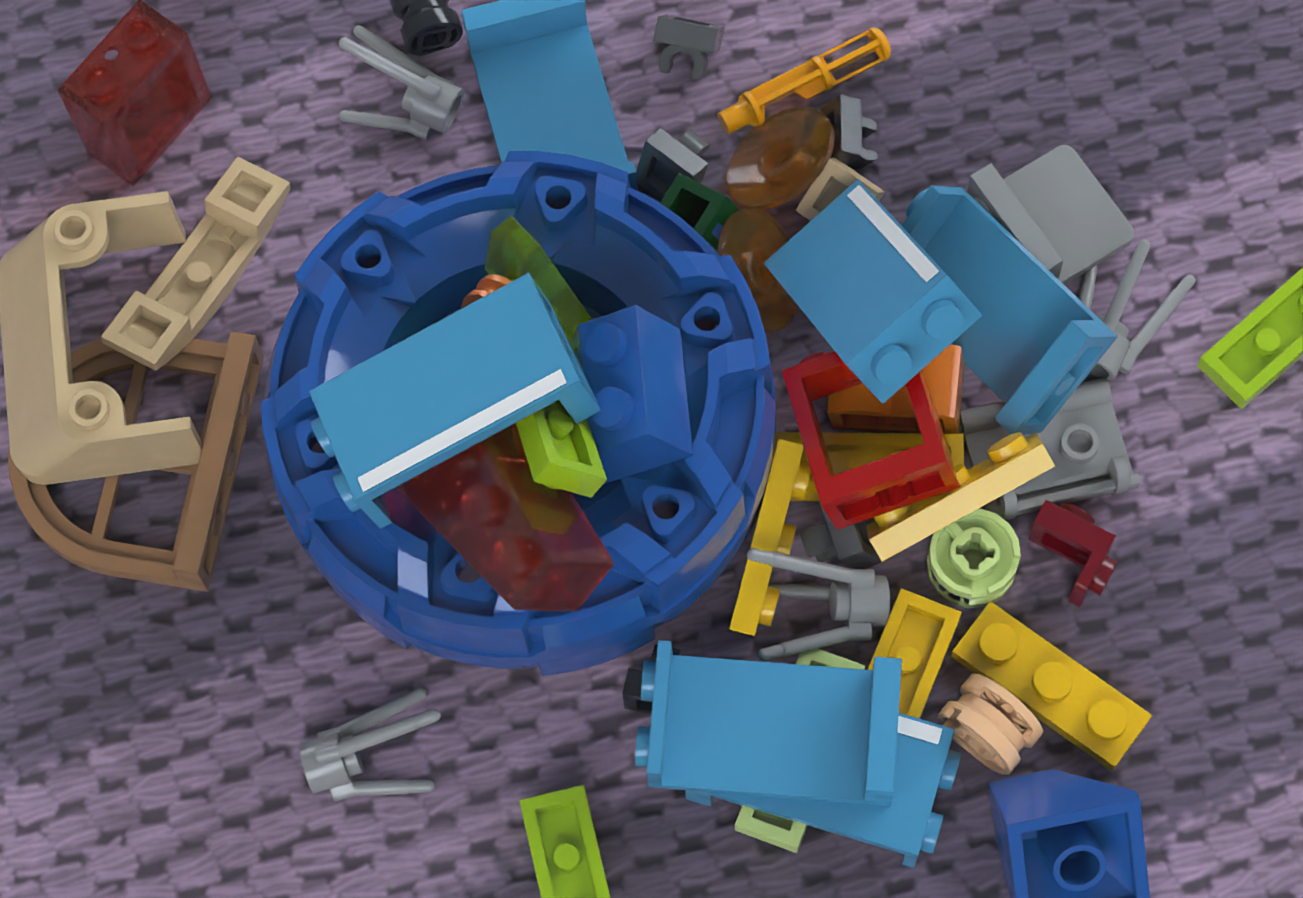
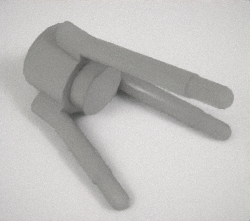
M361 25L354 27V35L380 54L365 46L363 47L349 38L343 37L339 40V46L343 50L408 86L403 97L402 109L410 112L411 118L343 110L339 114L341 121L408 132L424 140L428 139L432 129L443 134L449 131L460 110L464 89L455 86L454 82L434 74Z
M1147 239L1139 241L1106 316L1097 315L1118 338L1090 371L1089 375L1096 378L1106 377L1108 381L1115 380L1118 371L1129 374L1138 354L1173 313L1196 282V278L1193 275H1186L1131 342L1127 340L1129 329L1119 320L1149 252L1151 244ZM1097 266L1084 273L1079 294V300L1090 310L1095 290Z
M756 548L748 550L747 557L751 561L836 580L831 583V586L768 583V586L780 589L779 597L828 600L831 619L833 621H843L845 626L763 648L758 652V658L761 661L787 657L845 641H871L872 627L884 628L886 626L890 612L889 584L887 577L875 575L874 569H850L774 551L770 552Z
M424 687L416 688L339 727L318 732V738L300 743L301 761L311 791L318 793L330 789L334 802L353 796L432 792L435 784L431 780L353 781L354 775L364 772L360 750L415 731L440 719L441 713L439 710L431 709L354 737V735L424 700L428 695L427 690Z

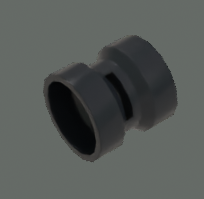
M389 0L394 15L403 20L404 24L400 30L406 50L412 55L424 56L452 47L461 39L463 29L457 12L448 7L449 0Z

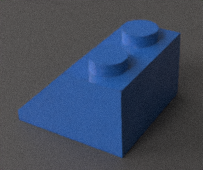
M637 305L579 324L570 341V345L601 409L600 412L587 418L607 478L604 484L693 456L680 329Z

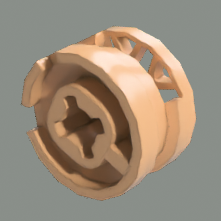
M971 674L961 686L960 692L962 696L958 701H948L938 713L937 718L941 721L947 718L942 726L955 729L952 739L982 764L999 774L1009 775L1020 762L1019 752L1023 747L1032 748L1042 736V726L1033 713L1004 687L980 674Z

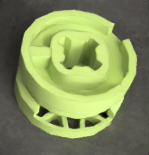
M979 508L933 533L926 560L928 578L936 592L951 604L965 608L986 607L990 601L994 603L1000 600L1012 586L1021 557L1019 539L1011 525L994 512ZM932 572H933V574L935 575L937 581L934 580V578H933V576H932ZM938 585H942L947 590L943 592ZM952 593L960 596V601L952 599L948 594ZM964 598L969 599V604L964 603Z

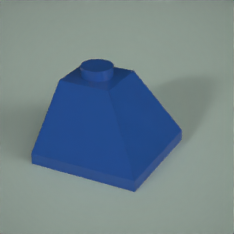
M1055 769L988 782L994 832L1010 898H1150L1141 802L1137 791Z

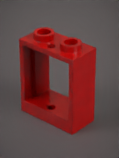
M835 351L831 353L818 352L808 355L798 365L781 370L821 506L836 530L961 487L923 369L906 383V388L924 444L834 475L812 401L862 384L863 382L849 369Z

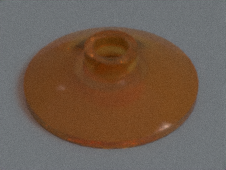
M805 106L793 107L765 119L762 125L756 126L739 144L728 165L726 186L734 201L745 209L762 211L781 206L804 192L819 177L831 157L835 134L829 119L815 108Z
M748 208L735 212L725 222L719 238L718 254L720 256L731 255L757 304L765 333H770L788 326L798 310V305L764 265V262L790 239L782 226L770 214L760 209Z

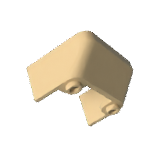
M168 191L76 203L61 207L9 249L0 260V323L10 455L20 473L33 483L49 485L199 463L203 443L190 416L126 425L124 404L118 393L111 386L98 381L73 383L64 269L90 265L107 253L186 243L185 230Z

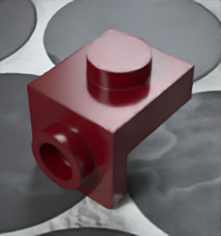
M1045 500L1033 522L1028 540L1083 568L1068 601L1080 607L1089 590L1101 596L1111 578L1118 561L1109 557L1108 554L1116 535L1095 525L1094 518L1075 505L1061 503L1058 506Z

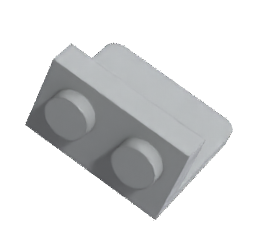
M1060 145L1004 179L992 163L970 175L967 193L1064 285L1128 247L1133 240L1134 229L1071 146Z

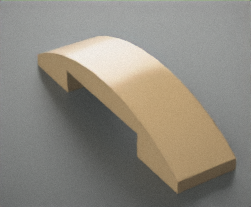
M237 156L205 198L206 214L187 238L186 243L180 247L145 295L138 291L133 293L101 335L102 344L155 371L174 358L202 330L229 296L272 228L289 194L290 182Z

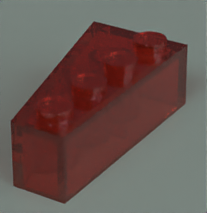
M516 423L396 487L514 610L578 611L615 564L572 493L562 489H551L541 483L534 482Z

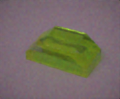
M512 215L490 232L485 263L486 272L489 275L497 274L506 277L511 281L530 273L552 305L570 343L577 326L592 320V318L543 248Z

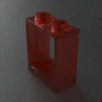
M138 0L57 90L87 153L132 186H135L212 99L188 33L142 0ZM108 51H118L116 58L112 60L105 59V54ZM136 111H141L138 115H132Z

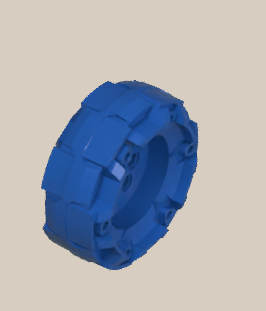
M509 151L505 161L499 166L478 167L444 175L415 186L397 197H389L378 191L355 207L331 228L310 252L294 275L299 293L281 326L270 359L264 401L260 402L262 428L275 488L292 530L303 550L322 576L359 617L392 641L406 649L414 645L415 648L432 655L470 665L516 669L539 667L542 676L567 673L596 666L633 652L655 640V628L664 622L674 619L710 588L733 560L744 540H747L757 517L770 472L776 435V393L766 334L759 310L744 276L731 255L720 256L682 218L653 198L630 188L628 172L602 162L568 154L542 151ZM530 273L552 305L565 335L570 338L573 337L579 324L633 305L643 308L680 329L693 456L605 483L592 498L562 489H551L541 483L534 482L530 469L525 466H473L449 458L381 495L392 523L380 529L362 509L351 512L348 509L333 480V475L341 472L336 456L330 458L325 453L311 426V421L318 418L319 415L309 393L310 390L427 328L428 325L436 323L462 309L463 299L467 294L476 290L479 281L487 275L497 274L514 281ZM507 476H517L526 482L522 490L511 496H503L493 490L495 484L501 478Z

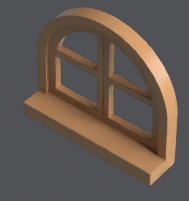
M230 331L228 344L193 338L174 358L159 368L215 377L200 437L203 447L199 463L158 469L191 475L173 551L106 540L122 474L105 478L92 534H89L70 522L61 513L54 503L47 485L33 483L20 473L11 458L9 445V476L13 493L24 517L40 539L64 559L92 572L208 592L264 359L256 336ZM101 339L71 352L73 383L96 381L111 373L133 369L124 407L126 425L135 424L149 367L102 344Z

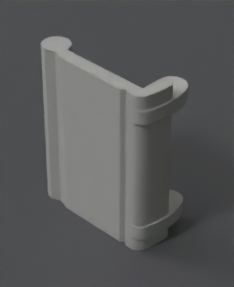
M1106 377L1082 382L1042 433H1037L1055 467L983 507L984 510L994 512L1004 520H1009L1017 515L1039 511L1045 500L1060 506L1061 503H1074L1109 494L1112 496L1119 495L1140 486L1141 481L1138 474H1133L1112 405L1110 385ZM1003 401L960 411V426L964 434L972 467L990 458L987 450L996 442L1010 435L994 419L1005 405ZM1025 434L1023 436L1024 438H1026L1031 434Z

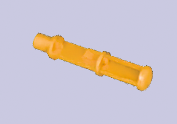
M871 27L862 34L818 56L810 58L809 61L750 91L742 93L736 104L717 113L718 120L728 135L746 125L758 127L764 124L765 107L793 93L807 101L881 62L887 61L891 56L890 43L880 29ZM865 36L869 39L870 43L829 64L824 60V57ZM873 52L877 53L878 60L835 80L832 73Z

